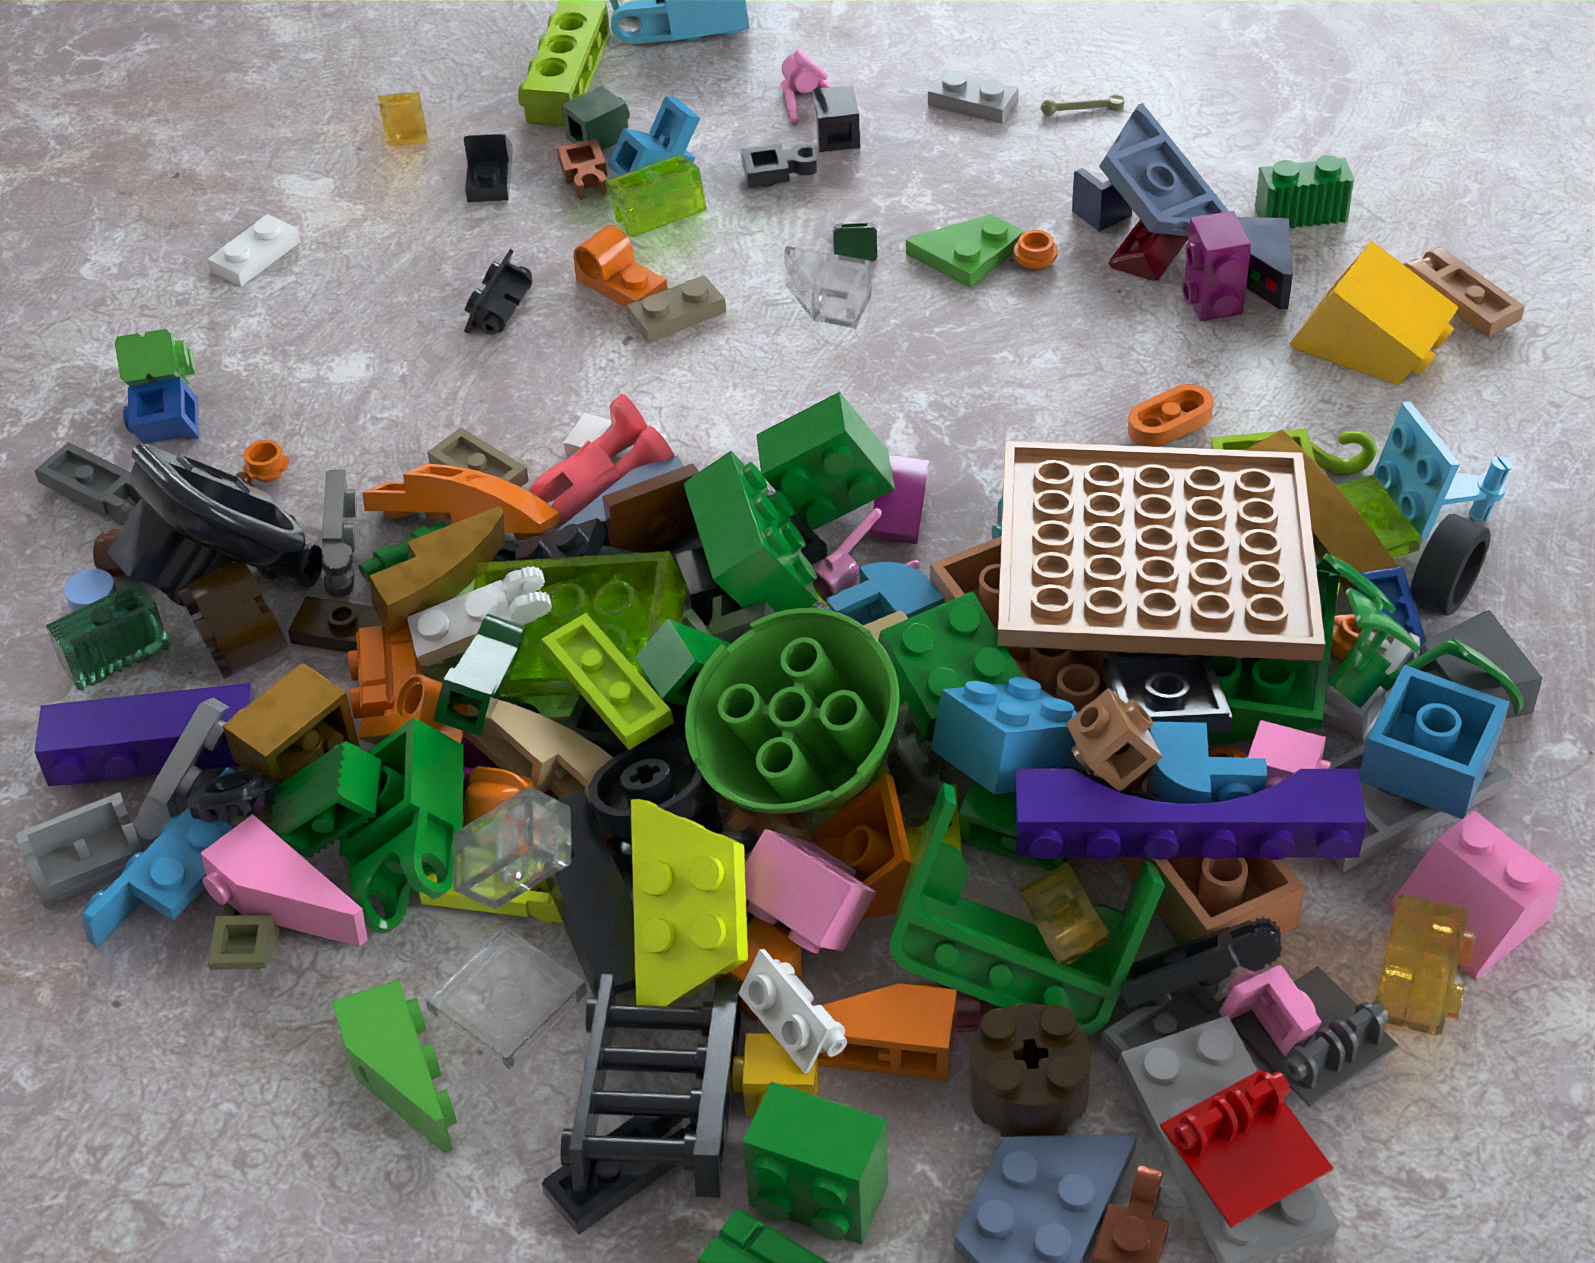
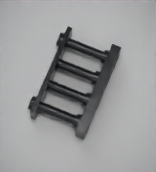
M601 975L598 997L588 998L586 1031L591 1034L573 1128H564L561 1137V1165L571 1166L573 1192H586L591 1161L683 1164L684 1171H694L696 1197L720 1198L733 1096L734 1056L738 1054L742 1021L741 997L738 994L740 991V979L717 978L714 1002H704L703 1007L616 1004L613 975ZM614 1028L702 1031V1037H709L708 1044H698L697 1050L611 1047ZM607 1070L696 1074L697 1080H703L702 1088L692 1087L691 1094L604 1090ZM599 1115L690 1118V1124H697L696 1133H686L685 1139L596 1136Z

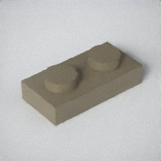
M705 275L627 305L629 321L648 343L726 313L725 298Z
M462 427L427 452L429 464L473 469L496 476L519 487H522L529 481L527 467Z

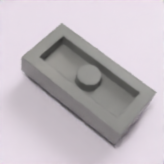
M943 70L928 90V105L1003 123L1018 102L1019 88L1002 84L996 80H985L965 75L959 71Z

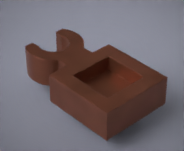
M597 139L557 147L558 160L566 183H574L578 199H585L584 190L590 187L598 188L601 196L607 194L606 162Z

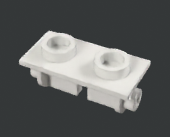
M760 949L738 994L804 1074L809 1073L819 1053L826 1052L829 1056H835L846 1047L845 1028L840 1022H835L822 1005H811L814 996L795 975V970L789 963H781L778 959L773 960L765 949Z

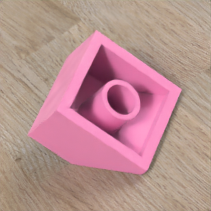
M1474 810L1436 839L1391 901L1389 910L1474 979H1477L1551 919L1563 878Z

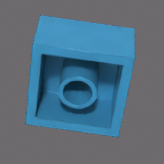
M1404 665L1367 737L1359 774L1360 782L1457 818H1465L1499 744L1510 702Z
M1014 677L1009 679L1008 683L991 685L985 682L970 681L965 684V687L942 689L931 750L991 793L1015 792L1016 769H1059L1060 767L1068 766L1083 771V775L1085 770L1072 753L1071 748L1076 743L1066 724L1078 713L1074 711V706L1071 703L1054 698L1041 690V685L1037 681L1023 677Z

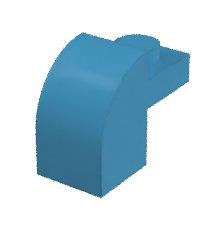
M665 96L649 133L623 128L607 165L630 186L658 189L680 179L695 160V157L686 149L700 117L678 98Z
M876 562L859 567L860 584L844 589L836 595L827 598L826 610L846 615L864 626L900 610H903L909 619L944 604L945 597L919 570L897 562Z
M1153 722L1154 725L1149 728V732L1163 758L1147 770L1149 792L1157 795L1159 802L1182 804L1223 802L1252 795L1265 789L1267 781L1266 758L1209 757L1206 723Z

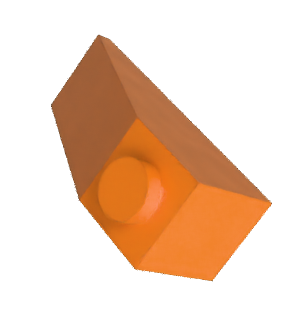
M897 983L822 1005L834 1021L840 1022L845 1028L844 1037L847 1040V1045L835 1056H829L826 1052L819 1053V1066L948 1081L956 1027L957 989L941 988L930 983L918 985Z

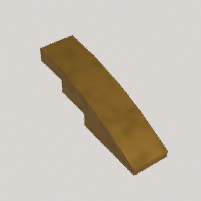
M1283 429L1246 449L1247 451L1303 453L1314 552L1320 561L1327 553L1348 563L1359 573L1399 567L1373 530L1340 489ZM1339 575L1347 589L1349 587L1352 588L1351 582Z

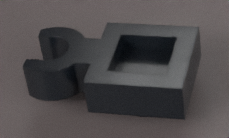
M782 143L741 149V162L748 188L756 186L766 187L776 183L790 182L789 174L793 173L801 176H810L817 173L816 156H813V146L811 143H801L795 145L790 150H783Z

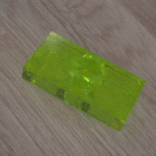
M1374 475L1336 485L1373 530L1392 558L1420 550L1421 536Z

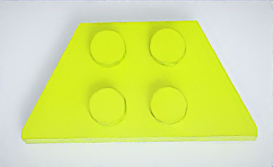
M634 799L631 800L636 1005L671 1006L683 997H692L708 987L711 980L717 975L728 974L748 961L744 844L722 834L711 832L705 829L704 826L687 818L665 811L650 801Z

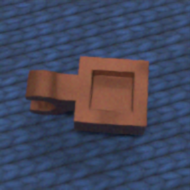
M1139 1165L1128 1207L1124 1208L1109 1203L1093 1252L1092 1263H1159L1169 1229V1221L1154 1217L1162 1188L1160 1187L1163 1177L1162 1171Z

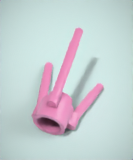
M800 49L796 50L794 54L789 55L782 64V74L785 80L780 83V88L785 94L788 114L792 124L798 123L793 92L809 93L817 86L820 88L832 87L826 81L828 74Z
M874 509L833 553L813 568L817 579L812 583L814 588L818 587L821 590L824 601L844 589L858 585L856 577L860 574L859 567L848 553L881 517L882 512L880 509ZM913 560L905 565L918 569L920 563L917 560Z

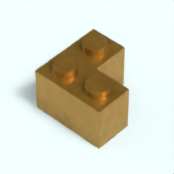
M303 662L285 677L277 680L271 688L247 707L239 710L223 725L233 760L248 771H257L263 775L273 777L275 787L296 774L299 769L308 766L331 751L338 744L347 741L360 747L346 691Z

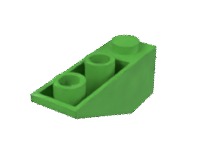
M398 979L333 1000V1008L355 1079L443 1152L453 1150L447 1127L457 1124V1120L447 1089L436 1093L432 1083V1079L441 1077L442 1074L432 1043L420 1046L417 1034L427 1031L417 998L406 1001Z

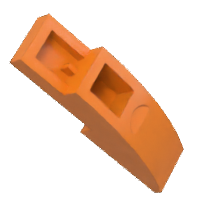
M425 463L404 473V482L385 481L362 492L364 511H383L385 518H403L412 515V512H426V518L428 519L451 517V524L500 506L504 512V533H514L517 540H526L532 536H543L544 531L561 522L560 512L525 489L493 475L451 465Z

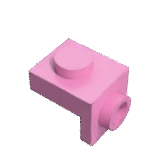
M1281 964L1261 974L1258 971L1248 970L1239 975L1228 985L1227 989L1230 993L1218 1011L1222 1017L1228 1015L1231 1020L1252 1009L1285 1058L1288 1057L1289 1051L1293 1047L1301 1046L1304 1048L1322 1023L1316 1014L1315 1006L1310 997L1297 988Z

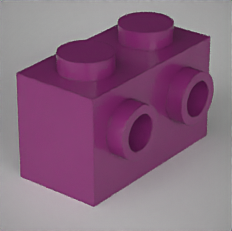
M1234 211L1190 218L1189 237L1185 248L1186 268L1185 278L1182 281V292L1186 304H1192L1200 321L1243 314L1251 242Z

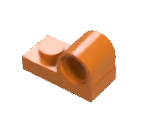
M607 225L574 249L573 257L576 280L627 308L628 304L668 289L667 279L635 262L632 244L626 234L617 226Z
M415 673L402 683L393 709L385 710L383 716L361 719L357 738L377 745L413 717L461 743L463 731L433 721L442 682ZM468 704L452 706L458 713L467 715Z

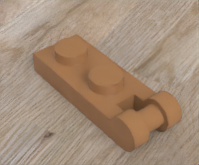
M1435 247L1426 252L1422 260L1414 258L1403 264L1457 305L1459 308L1455 314L1488 338L1522 320L1525 307L1523 304L1442 247Z

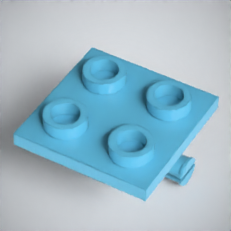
M1402 402L1372 478L1419 540H1425L1430 535L1442 505L1474 501L1469 509L1470 517L1480 522H1483V519L1487 521L1495 502L1501 501L1506 492L1504 482L1513 464L1505 457L1498 456L1496 458L1495 456L1492 458L1485 476L1457 473L1460 466L1459 462L1411 402Z

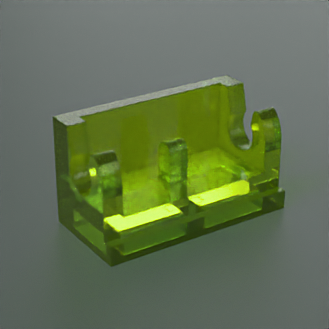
M682 154L606 181L616 221L618 223L624 222L626 233L631 238L707 210L700 169Z

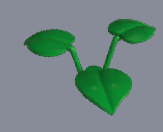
M1326 553L1317 565L1316 570L1328 571L1345 577L1363 592L1361 594L1350 587L1346 590L1356 618L1357 627L1362 629L1354 646L1346 654L1344 662L1327 680L1339 693L1361 709L1380 686L1388 692L1395 684L1403 668L1401 667L1389 675L1385 672L1392 663L1377 652L1388 634L1410 647L1415 653L1420 650V647L1395 619L1382 613L1383 607L1392 614L1396 611V608L1386 595L1348 563ZM1372 630H1378V632L1368 645L1366 642ZM1454 638L1406 664V666L1420 669L1442 655H1452L1481 667L1496 679L1508 694L1515 715L1523 708V696L1509 676L1481 653Z

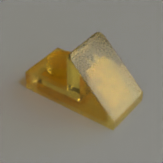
M417 91L378 96L385 136L389 146L427 142L424 94Z
M1069 862L1062 864L1019 890L1048 949L1058 964L1060 962L1064 965L1070 964L1111 939L1108 928Z

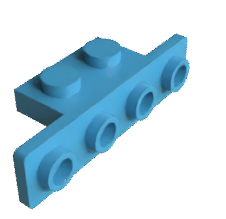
M227 768L220 776L235 773V771ZM189 807L180 816L176 815L170 818L161 829L159 837L143 853L139 852L133 855L126 863L122 874L106 890L97 892L89 900L82 915L87 941L99 947L142 902L174 921L205 889L202 879L206 877L200 853L234 827L222 819L209 823L192 818Z

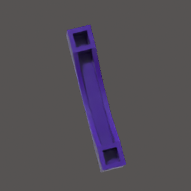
M1016 769L1015 772L1016 857H1036L1039 859H1052L1055 857H1093L1096 859L1150 857L1158 860L1168 858H1210L1214 860L1226 858H1267L1271 860L1284 858H1325L1328 860L1359 858L1367 823L1358 769H1300L1282 782L1255 794L1223 802L1198 804L1156 802L1126 795L1098 784L1074 769Z

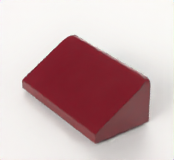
M1139 220L1108 263L1112 269L1156 281L1161 278L1187 242L1189 236L1152 233Z

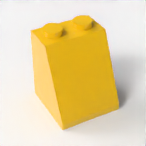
M1371 240L1325 294L1289 344L1299 351L1399 386L1411 372L1419 376L1432 362L1436 354L1430 349L1433 347L1437 350L1452 333L1454 327L1448 323L1459 307Z

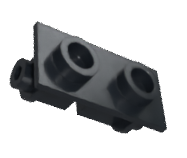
M512 249L508 251L501 263L492 262L482 281L485 288L482 291L476 287L468 299L464 309L465 312L470 314L464 330L466 333L470 331L474 323L480 325L482 330L490 335L502 332L515 312L516 307L533 284L531 271L526 267H517L510 263L514 252Z

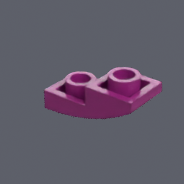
M889 455L895 490L874 500L873 510L876 508L880 509L882 515L871 526L869 538L917 544L929 460Z

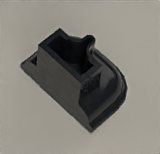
M144 443L138 444L133 449L132 458L135 460V463L131 470L130 481L133 489L141 496V499L107 551L129 578L150 584L165 593L174 603L185 606L177 589L231 563L234 558L243 559L245 562L258 566L270 565L282 560L288 553H295L304 549L306 545L304 531L267 492L244 483L237 476L180 453L178 456H175Z

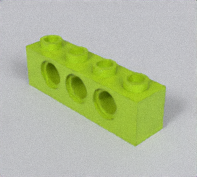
M560 0L555 13L550 14L547 32L545 36H541L539 39L538 53L529 62L526 81H522L519 85L518 101L519 105L525 108L527 123L565 126L562 104L588 92L610 37L607 1Z

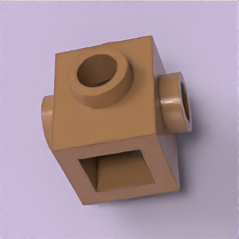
M1109 688L1090 704L1083 707L1077 715L1066 723L1076 743L1071 750L1077 761L1090 774L1096 772L1119 792L1163 758L1148 730L1154 725L1148 713L1134 699L1125 703Z

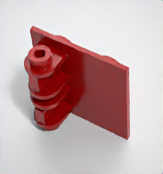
M1260 1069L1160 1124L1164 1134L1230 1228L1286 1198L1334 1169L1285 1103L1284 1096L1290 1093V1086L1283 1074L1278 1071L1270 1074Z

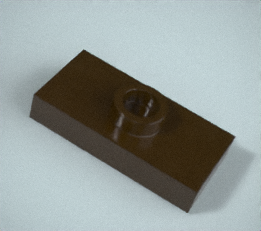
M306 596L288 630L290 642L293 644L348 652L357 650L356 632H358L359 628L379 625L385 628L373 606Z

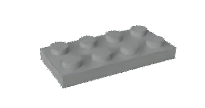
M1228 1015L1120 1053L1118 1064L1217 1263H1260L1335 1235L1339 1223L1316 1180L1230 1228L1160 1128L1161 1123L1258 1071Z

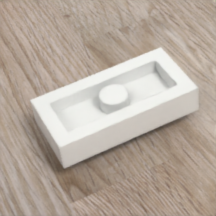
M267 214L207 259L210 271L242 287L301 242L298 228Z

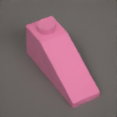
M253 814L200 853L206 877L202 879L203 884L211 897L219 904L224 905L228 902L241 915H271L275 925L358 947L368 941L363 909Z

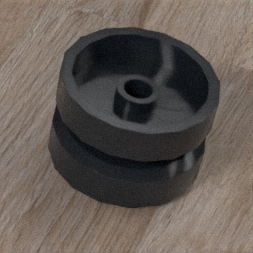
M654 742L634 747L611 758L596 771L588 786L589 801L594 815L602 827L603 836L620 871L633 875L631 800L650 801L656 804L657 807L676 816L696 822L716 834H722L723 832L721 814L715 795L711 793V786L704 779L697 765L692 760L687 745L677 742Z

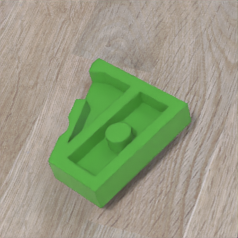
M990 214L909 237L906 240V254L971 287L1014 254V246L1025 231Z

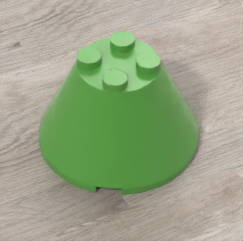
M798 608L762 617L750 623L752 629L735 640L727 648L722 644L705 663L693 685L688 700L685 720L686 740L692 760L697 765L704 779L719 795L731 803L748 810L768 814H787L842 808L873 784L880 770L894 731L899 709V686L895 668L889 655L871 632L861 623L841 613L826 609Z

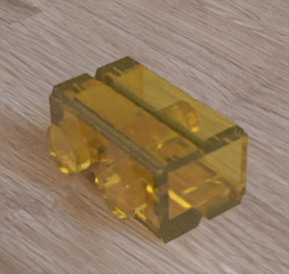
M1405 894L1398 895L1375 1001L1380 1002L1389 1014V1021L1386 1023L1400 1027L1405 1025L1412 1030L1439 1035L1442 1034L1447 1017L1458 1020L1465 985L1454 983L1457 964L1469 966L1476 934L1475 932L1465 930L1468 912L1464 908L1439 902L1433 904L1427 899Z

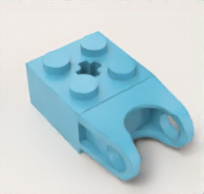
M610 0L612 8L615 10L611 17L613 34L620 41L628 44L676 40L695 41L702 36L720 33L723 35H733L741 30L750 29L746 0H635L626 4L620 3L619 0ZM624 17H637L642 24L638 30L627 32L620 28L619 22Z

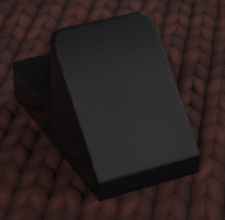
M505 134L464 136L468 163L465 185L467 202L509 200L513 148L508 137Z

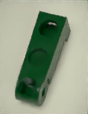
M491 614L485 616L477 635L456 668L451 667L443 679L433 721L481 737L514 671L513 667L523 644L526 626ZM456 704H469L479 710V714L476 716L462 715L454 710L452 706Z

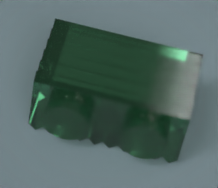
M140 581L45 625L62 668L77 690L85 691L87 685L94 686L103 682L108 677H113L115 672H122L124 667L131 668L133 663L148 660L154 654H159L161 649L168 650L170 645L157 605Z

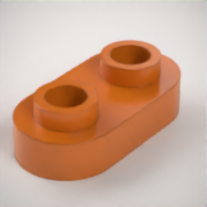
M1182 384L1137 404L1130 410L1128 435L1135 443L1141 446L1159 447L1168 444L1208 424L1212 418L1214 398L1209 390L1196 384Z

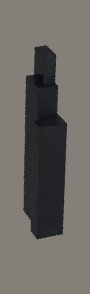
M583 791L558 799L557 807L566 825L560 836V842L568 859L549 864L545 881L594 998L598 997L602 974L613 975L616 996L618 993L636 988L634 905L587 796Z

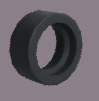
M1448 514L1431 535L1416 566L1410 589L1414 602L1445 616L1452 615L1469 594L1484 563L1491 538L1489 528L1457 514Z

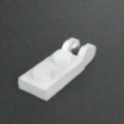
M534 566L522 567L521 570L508 573L503 581H496L408 616V624L417 659L423 666H429L465 652L477 635L481 623L487 614L521 625L547 615L551 611L550 608H552L549 595H546V592H536L545 583L542 570Z

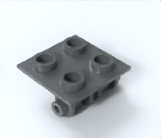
M1318 966L1294 981L1297 988L1310 997L1315 1006L1316 1014L1322 1021L1304 1048L1301 1046L1293 1047L1290 1049L1288 1057L1285 1058L1252 1009L1232 1021L1238 1035L1274 1072L1278 1071L1283 1074L1290 1088L1309 1107L1398 1048V1044L1384 1031V1024L1389 1021V1014L1386 1008L1378 1001H1374L1371 1004L1361 1002L1357 1005Z

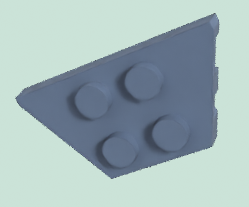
M1143 103L1138 104L1099 167L1150 232L1189 236L1191 217L1228 212L1229 210Z
M1130 1134L1003 1137L954 1235V1248L968 1263H1084L1105 1218L1108 1205L1112 1202L1135 1152L1137 1137Z

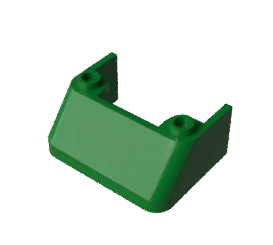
M943 782L913 856L891 929L890 951L893 959L901 968L952 989H957L960 992L1002 1008L1017 1004H1040L1049 1007L1060 1005L1066 1007L1075 1015L1076 1023L1082 1028L1086 1036L1097 1033L1107 1024L1121 992L1122 981L1127 978L1165 885L1155 864L1146 860L1143 861L1123 911L1100 903L1085 905L1074 913L1064 936L963 898L960 894L967 878L965 859L955 847L942 842L957 806L954 786Z

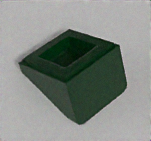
M873 222L842 223L833 226L834 259L836 262L877 260L876 224Z

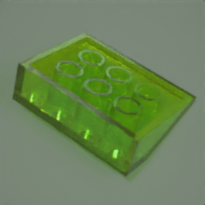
M669 551L478 563L473 590L499 580L503 581L508 573L521 570L522 567H539V570H542L545 583L536 592H546L552 605L551 611L547 615L524 624L526 626V633L523 644L513 667L514 671L500 698L581 694L545 652L542 638L585 613L588 614L644 679L647 675L635 658L636 655L667 619L682 624L687 582ZM465 652L461 653L460 660L465 654Z

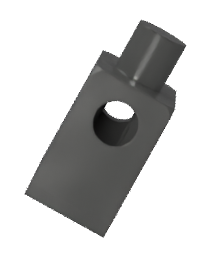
M1490 610L1484 611L1426 640L1422 645L1420 656L1454 638L1481 653L1505 672L1514 682L1523 696V708L1515 715L1508 694L1496 679L1481 667L1452 655H1442L1418 670L1509 701L1510 704L1506 718L1528 715L1534 712L1543 678Z

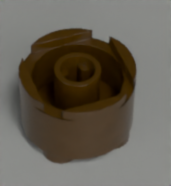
M243 559L235 563L231 562L177 589L190 616L198 612L201 614L202 617L194 620L193 623L206 647L218 646L219 649L211 652V656L224 679L288 646L272 610L269 609L260 587Z
M1017 1004L1003 1009L990 1010L982 1017L980 1027L976 1031L971 1045L970 1098L973 1109L979 1119L984 1124L986 1120L1000 1130V1136H1062L1068 1132V1126L1076 1121L1079 1116L1081 1118L1088 1103L1091 1048L1087 1036L1076 1023L1075 1015L1068 1008L1060 1005L1049 1007L1040 1004Z

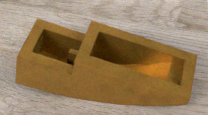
M500 506L407 542L409 560L369 575L372 606L389 635L409 626L408 616L453 599L487 567L504 544V512Z

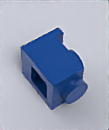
M181 377L128 387V406L123 408V419L127 430L130 433H134L142 443L147 444L182 436H188L189 439L199 438L198 398Z

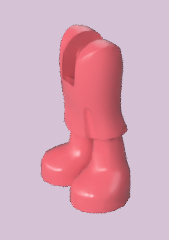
M621 394L610 404L611 425L606 432L592 443L587 440L580 450L545 471L531 486L530 492L546 503L556 499L551 507L560 512L561 522L558 523L559 525L568 522L633 468L656 461H666L674 456L662 435L652 426L647 428L643 416L626 395ZM634 445L626 455L613 464L610 458Z

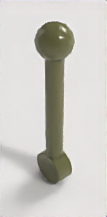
M1113 94L1109 96V99L1061 103L1045 100L1041 104V111L1044 115L1050 116L1056 111L1102 107L1121 110L1124 107L1125 98L1122 95Z

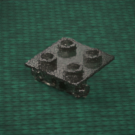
M906 701L899 704L897 720L893 731L896 747L892 749L887 757V766L890 776L894 779L903 822L910 827H920L929 819L943 782L946 784L948 782L939 771L946 767L944 759L931 750L933 739L924 742L918 733L921 731L919 720L910 704ZM952 820L950 821L948 827L953 825Z

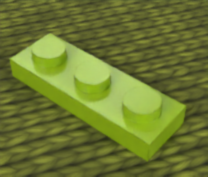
M587 613L542 638L544 649L548 656L628 750H631L674 723L671 709Z

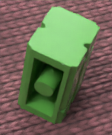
M167 329L145 332L144 337H141L138 333L117 336L116 341H114L120 378L130 387L175 377H181L189 385V375L196 374L191 347L187 348L184 340L177 341Z

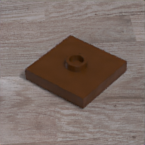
M693 463L602 496L613 569L620 579L621 576L627 577L659 565L656 556L663 553L664 550L697 527L683 485L685 481L699 473Z

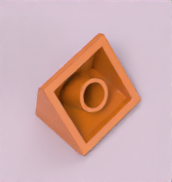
M885 773L812 832L813 842L857 870L853 877L876 892L862 918L896 914L912 862L894 779Z

